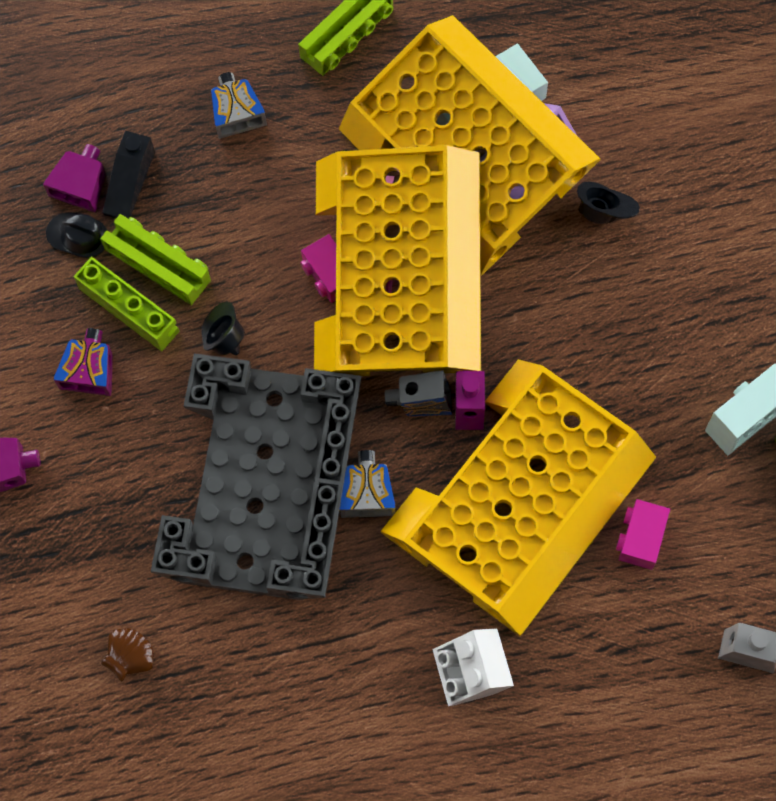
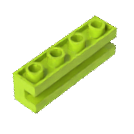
M344 0L298 44L300 58L322 76L327 71L335 69L340 59L346 53H351L364 36L370 35L379 21L390 16L393 11V0Z
M119 214L114 221L116 227L112 233L106 231L100 238L104 249L192 306L211 281L207 265L199 259L192 260L187 257L185 251L179 246L168 245L157 232L146 231L135 218L130 217L128 219Z
M92 256L73 276L79 290L161 352L180 332L176 326V320Z

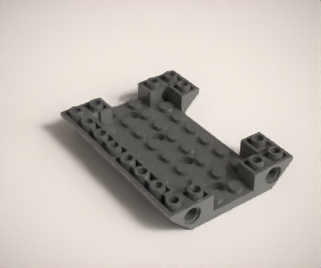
M194 353L184 408L213 420L194 524H192L191 519L162 515L151 573L183 584L294 600L325 598L361 376L305 368L304 376L252 369L250 361ZM273 394L280 395L283 398L282 403L278 406H270L267 403V399ZM263 447H269L273 450V455L269 459L263 460L257 456L258 451ZM252 501H260L264 506L260 513L252 514L247 510L248 505ZM247 555L253 558V565L249 569L244 570L238 567V560L242 556Z

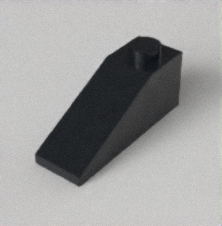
M129 131L124 132L116 153L102 212L103 215L117 218L119 214L128 219L131 217L155 154L151 137Z

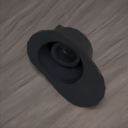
M588 181L582 182L577 188V194L581 200L578 210L587 220L593 223L608 224L616 218H631L639 213L640 206L636 200L604 185Z
M65 212L57 215L49 222L46 229V237L50 245L60 251L79 257L90 258L91 256L96 257L105 250L100 238L108 230L103 223L90 215Z
M226 301L218 304L205 318L201 333L203 348L206 351L212 350L223 356L229 353L237 356L240 353V343L244 338L245 331L236 318L235 308L231 302Z

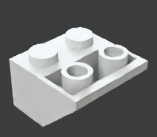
M497 629L472 630L432 649L448 706L491 696L514 686Z

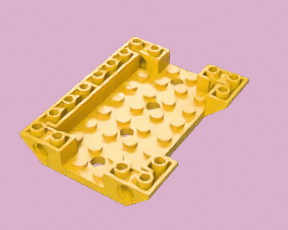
M453 15L427 25L350 102L339 127V130L358 150L448 145L475 152L479 149L487 151L486 159L480 162L481 276L521 238L517 232L556 194L562 198L601 160ZM405 78H414V85L410 89L401 88L402 81ZM442 113L450 114V121L446 125L437 124V118ZM516 186H522L525 190L524 195L520 199H512L510 197L511 190Z
M444 145L337 151L316 161V215H337L336 315L316 321L314 324V369L359 376H370L372 371L422 370L424 373L442 370L444 373L481 371L480 153ZM391 171H398L400 173L399 180L392 184L387 183L386 175ZM390 225H398L400 227L399 234L394 238H388L385 234L386 229ZM392 279L398 280L400 282L399 289L395 293L386 292L385 286L387 282ZM390 335H398L400 338L399 345L394 349H388L385 346V341Z
M518 359L485 400L486 405L502 415L497 424L439 496L416 487L384 526L381 533L426 567L428 564H431L474 596L473 602L520 637L656 459V456L635 430L542 365ZM570 415L575 416L579 419L580 424L575 428H569L565 425L564 418ZM533 459H541L546 464V468L541 472H536L530 468L529 463ZM499 503H506L511 507L512 511L508 516H499L495 512V506ZM464 548H472L477 556L473 561L466 562L460 558V551Z

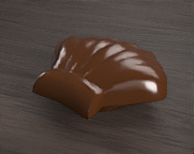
M114 629L108 637V656L102 660L101 664L111 670L122 682L127 674L145 672L153 668V647L147 638L134 629Z

